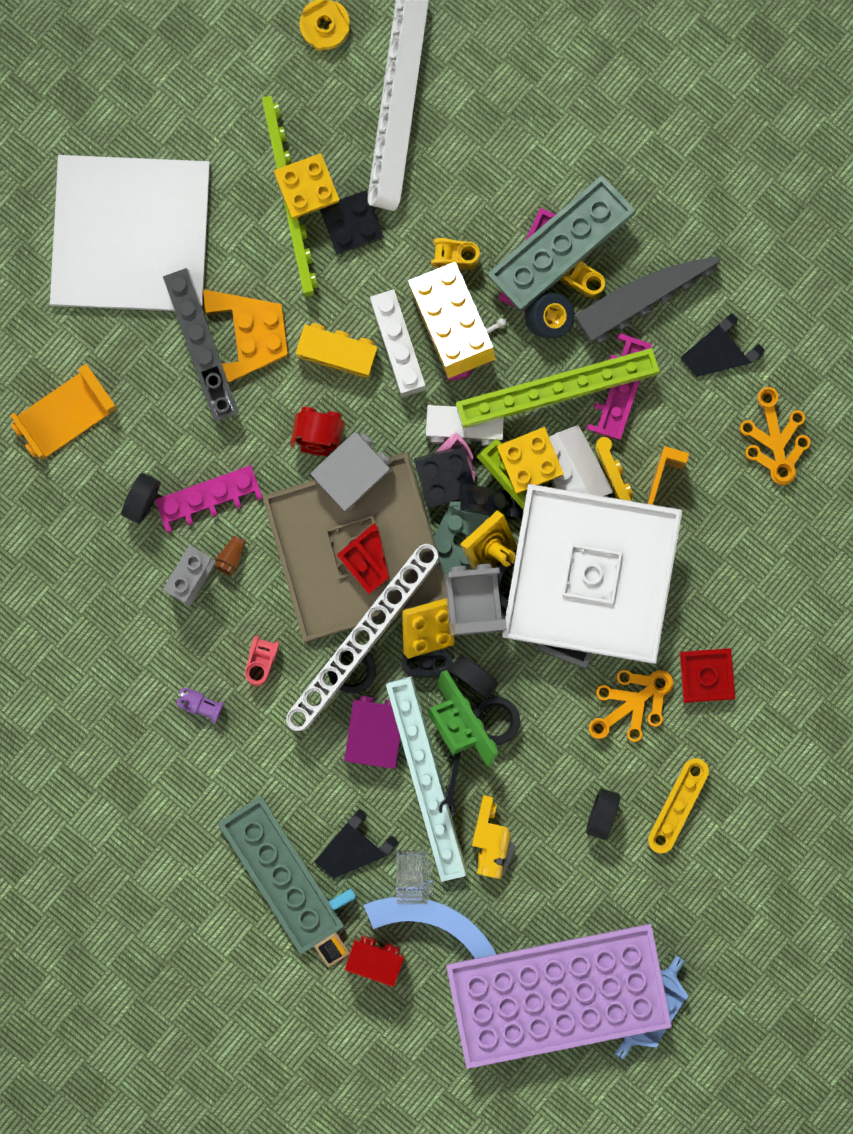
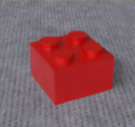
M362 935L361 939L355 938L344 970L394 987L404 959V954L400 953L401 948L386 943L385 947L376 945V939Z

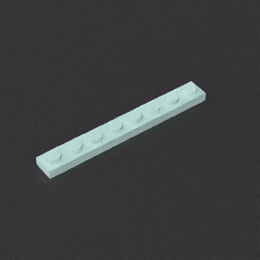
M413 677L387 682V691L441 882L464 877L467 875V870L449 806L445 804L442 807V813H439L438 810L439 804L446 795Z

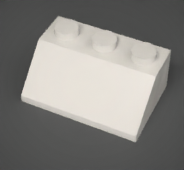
M579 425L549 437L564 473V476L551 481L555 489L602 497L614 493Z

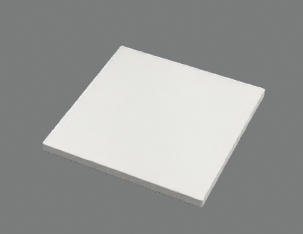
M58 155L50 305L175 311L162 276L187 268L190 271L203 307L210 162Z
M528 484L505 618L506 630L503 631L502 637L656 664L682 510Z

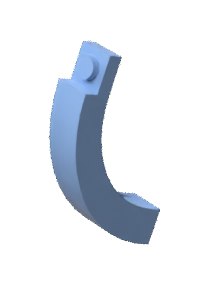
M398 896L378 899L364 904L373 929L403 921L427 923L455 936L468 948L474 958L496 954L486 936L475 924L455 909L442 903L420 897Z

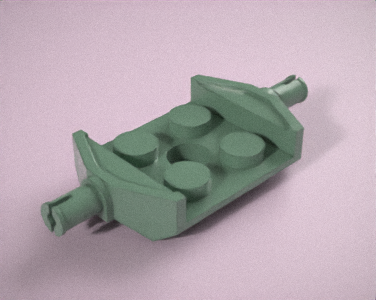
M450 502L434 536L444 574L451 572L452 567L466 566L467 570H472L463 549L455 546L453 539L457 534H465L468 537L491 516L460 511V502Z

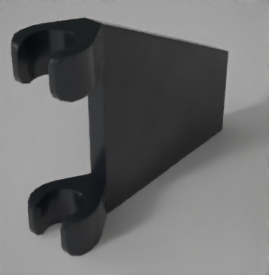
M732 313L682 355L680 359L696 377L751 364L765 350L760 344L756 345L746 355L740 350L726 333L738 322V318Z
M461 752L453 755L445 791L446 797L439 804V813H442V807L445 804H448L451 816L456 812L453 793Z
M359 809L316 859L315 863L333 878H336L387 856L396 846L398 840L394 836H390L378 848L356 829L367 815L362 809Z

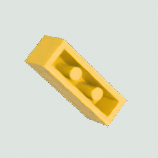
M311 323V326L304 324L295 353L297 358L366 379L370 378L378 352V346L374 345V341L362 337L358 341L349 338L350 334L336 330L335 333L325 331V326L317 323Z

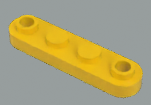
M693 758L683 765L648 835V845L654 852L666 853L673 847L708 777L709 768L703 760ZM693 766L699 768V775L693 776L690 773ZM657 836H664L665 843L663 845L656 843Z

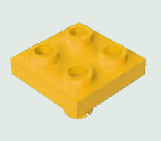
M321 153L281 167L273 172L291 219L340 201Z
M545 427L497 446L516 495L527 491L528 484L539 486L564 476Z
M498 511L485 520L480 527L461 543L472 570H476V565L492 564V568H495L499 562L508 567L510 563L506 559L513 563L516 558V554L513 551L518 548L504 515Z
M446 598L402 611L404 654L407 658L454 645V636H450Z

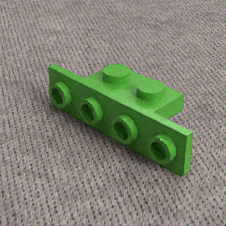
M447 670L441 672L436 684L445 697L446 702L429 708L427 714L453 755L475 746L487 767L491 766L498 754L495 742L489 739L484 731L483 723L480 719L476 718L471 710L470 702L467 698L463 697L458 689L456 680L450 676Z

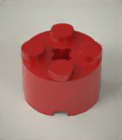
M302 407L301 412L295 414L290 446L294 449L295 444L301 446L300 451L307 454L329 456V452H334L343 441L346 423L341 419L342 414L334 411H328L327 414L317 412L316 409L311 407Z

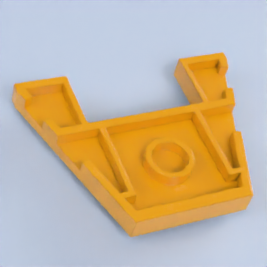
M203 290L206 314L233 312L239 361L223 363L229 383L288 356L281 304Z

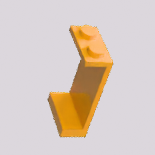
M87 364L78 369L79 374L19 415L15 413L10 415L14 421L10 425L19 437L24 435L29 442L25 447L33 458L38 456L41 460H44L118 409Z
M664 446L660 452L645 504L653 505L664 465L683 469L687 463L689 453Z

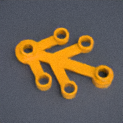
M765 387L758 393L757 402L764 408L770 436L755 427L751 420L743 421L739 431L743 436H751L771 449L775 460L761 453L760 448L756 445L748 446L744 454L749 461H757L769 469L770 476L775 483L787 485L796 476L794 464L802 452L809 448L811 442L806 435L798 436L794 441L795 447L787 458H785L783 448L797 427L804 423L805 414L800 410L793 411L789 416L788 424L780 434L774 406L778 401V393L772 387ZM763 395H770L771 402H764L762 399ZM799 414L802 418L801 422H794L793 415ZM743 425H751L752 431L749 433L745 432ZM805 439L807 442L806 447H800L798 440ZM751 448L755 449L757 456L750 457L748 450ZM780 468L786 469V477H781L778 474Z
M621 670L616 676L617 682L620 685L625 686L633 683L647 686L639 693L610 689L607 685L599 686L596 690V696L599 700L614 699L627 702L604 719L597 718L592 720L588 727L590 735L596 739L606 737L609 733V727L633 710L631 726L627 730L626 735L631 742L639 741L642 738L641 723L644 702L652 695V712L648 714L647 722L652 727L661 725L663 722L661 714L663 698L673 688V678L666 671L657 670L650 676L632 674L628 670ZM621 673L628 674V682L624 683L620 680ZM658 678L665 681L663 688L656 686L655 682ZM601 688L608 690L609 694L606 698L599 695ZM653 714H657L660 718L657 724H653L650 720ZM596 724L603 726L602 733H595L594 726ZM632 729H636L639 732L637 739L630 737Z

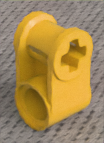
M436 238L433 241L435 254L434 259L431 260V266L435 268H441L456 262L458 269L468 271L477 268L480 263V251L473 242L447 238ZM466 252H472L475 254V257L472 260H465L462 258V255Z
M583 261L579 262L559 280L589 299L600 298L605 290L604 277L587 266ZM589 281H598L601 287L596 291L589 290L587 288Z

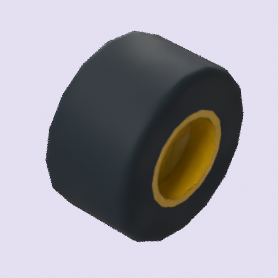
M545 292L525 309L524 318L526 326L534 335L542 338L556 339L570 331L574 323L575 313L573 305L567 297L559 293Z

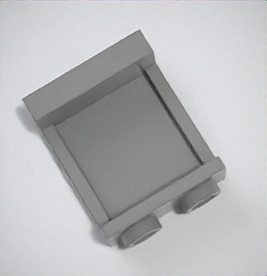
M356 431L310 473L337 504L348 513L356 506L355 503L387 473L390 474L393 471L389 466L392 463L391 460L382 451L378 454L372 448L375 443L365 433L360 435Z
M189 545L163 590L191 607L216 562L211 560L210 556Z
M492 564L476 565V570H467L466 566L452 567L451 572L444 574L450 636L506 630V621L501 616L497 574L500 573L499 568H492Z

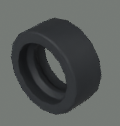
M142 472L135 480L126 497L121 515L137 524H141L155 501L161 482Z
M345 651L341 655V659L349 654L353 655V653L351 651ZM369 652L363 658L367 666L365 678L355 685L344 683L339 689L346 694H357L365 691L373 683L376 676V664ZM330 671L327 674L330 682L335 685L338 681V676L334 671Z
M462 654L458 656L449 668V671L484 699H488L499 685L492 676Z
M499 696L489 697L481 701L473 713L476 718L481 719L485 709L491 706H500L508 711L511 724L507 732L500 736L487 734L489 739H492L496 745H502L512 740L517 734L520 726V715L516 706L508 699Z
M600 788L587 823V835L602 840L608 838L620 803L621 795L619 793Z

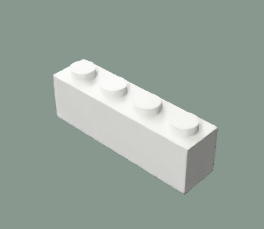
M395 290L371 296L370 303L401 398L424 391L425 383Z

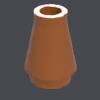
M232 536L228 544L214 559L216 561L214 567L218 571L232 576L234 571L238 570L246 542L239 537Z

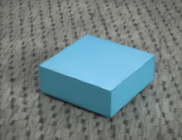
M351 888L330 900L329 903L333 910H336L355 899L356 894Z

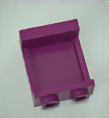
M360 696L359 700H353L344 761L396 769L400 733L391 701L385 700L384 704L374 703L375 698Z

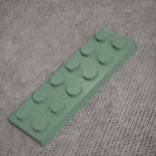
M601 175L487 273L488 278L522 313L537 298L636 214V210Z
M259 796L217 823L300 955L344 927V924L331 907L328 899L262 796Z

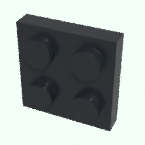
M367 190L340 199L338 203L320 209L337 256L384 239L373 206L368 204Z
M464 445L414 458L428 508L459 500L460 485H475Z

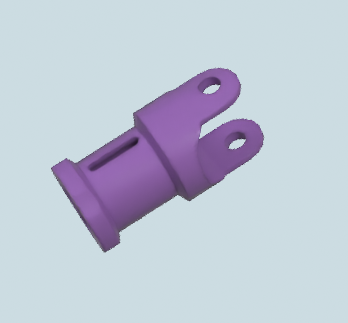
M182 688L179 694L181 697L177 700V705L180 708L194 715L198 713L208 717L213 723L217 722L224 702H215L206 698L203 693L189 688Z

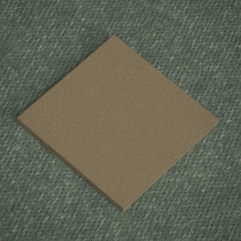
M409 452L388 457L392 462L389 466L393 471L390 474L387 473L361 497L349 513L345 512L316 480L262 496L304 643L354 629L419 546L430 544L436 548ZM375 523L379 529L390 579L369 595L338 558L337 554ZM428 549L424 550L421 553V561L423 563L432 562L434 552ZM440 559L436 567L398 615H401L403 610L446 598L444 572ZM407 571L405 581L408 584L415 583L418 579L417 571ZM394 590L389 594L391 604H398L402 600V594L399 590ZM382 610L376 611L373 615V622L386 619V614Z

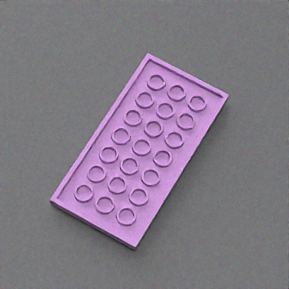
M651 924L446 964L466 1069L672 1027Z

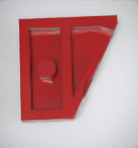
M375 523L337 554L338 558L369 595L390 579L379 529Z

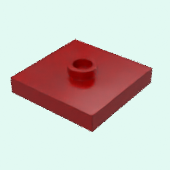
M731 648L679 652L683 703L735 700Z

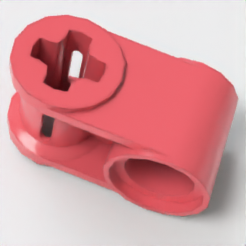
M257 635L254 636L245 669L246 679L251 685L259 687L267 683L272 666L276 660L280 642L272 643L260 639ZM257 667L263 669L264 676L261 680L255 681L250 678L252 669Z

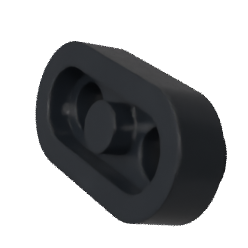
M435 650L412 658H407L404 655L402 658L403 672L413 678L439 677L441 672L445 670L450 673L449 668L453 664L451 655L443 650ZM414 661L418 662L419 667L417 669H412L409 666L410 663ZM443 661L445 666L442 669H438L435 666L436 662Z

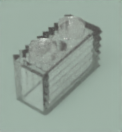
M426 850L396 851V904H428V895H433V880H428V876H433V860H427Z

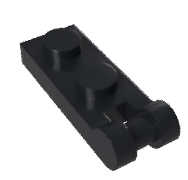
M471 484L460 485V511L492 516L498 511L506 519L522 518V510L519 504L507 491ZM506 501L509 502L510 509L506 508Z

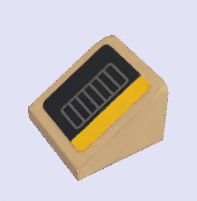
M337 932L314 946L327 967L350 954Z

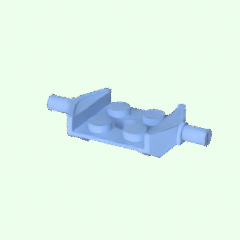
M678 956L674 958L668 969L660 970L670 1021L673 1020L685 999L687 1000L688 998L687 993L676 978L678 976L676 974L685 962ZM667 1028L623 1037L624 1041L615 1054L625 1059L629 1050L634 1045L657 1047Z

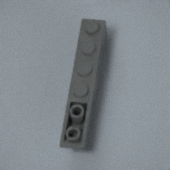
M716 256L689 261L640 277L616 289L575 315L574 321L590 345L594 342H597L599 345L611 337L609 333L618 328L619 331H622L632 324L631 319L639 315L642 318L654 310L652 306L658 302H661L663 305L675 297L674 292L681 288L683 291H686L696 284L695 279L702 275L707 278L718 270L716 266H718L721 260Z
M185 268L162 276L214 421L238 414L239 411L190 271Z

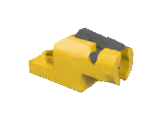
M483 795L472 846L482 848L481 852H478L477 874L501 879L506 872L515 850V845L510 841L511 836L508 827L488 823L489 818L494 819L497 804L492 803L493 797Z

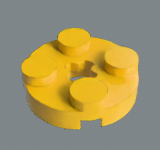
M314 0L304 8L299 26L303 39L316 50L323 51L334 49L345 41L349 35L350 21L346 9L340 3L331 0ZM323 18L325 21L330 20L332 22L327 30L318 27L320 26V20Z

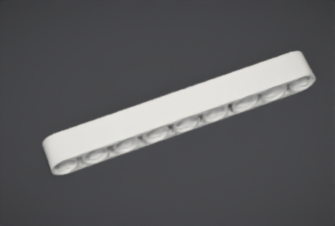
M396 0L368 192L369 205L390 211L397 209L401 199L429 0Z
M423 544L416 549L290 709L286 721L291 729L303 731L311 726L433 571L440 559L439 552L434 546ZM427 549L434 552L433 561L423 563L420 558L421 553ZM409 570H415L418 573V579L413 584H408L405 581V574ZM394 590H399L402 594V600L398 604H391L389 601V594ZM378 610H382L386 614L385 622L380 625L373 622V615ZM360 631H367L370 635V640L367 644L360 645L357 642V635ZM345 651H351L354 655V660L350 665H344L341 662V655ZM330 671H334L338 676V681L333 686H329L325 682V676ZM315 691L319 692L322 697V701L318 706H313L309 702L310 694ZM297 712H302L306 717L305 723L300 727L296 726L293 722V716Z

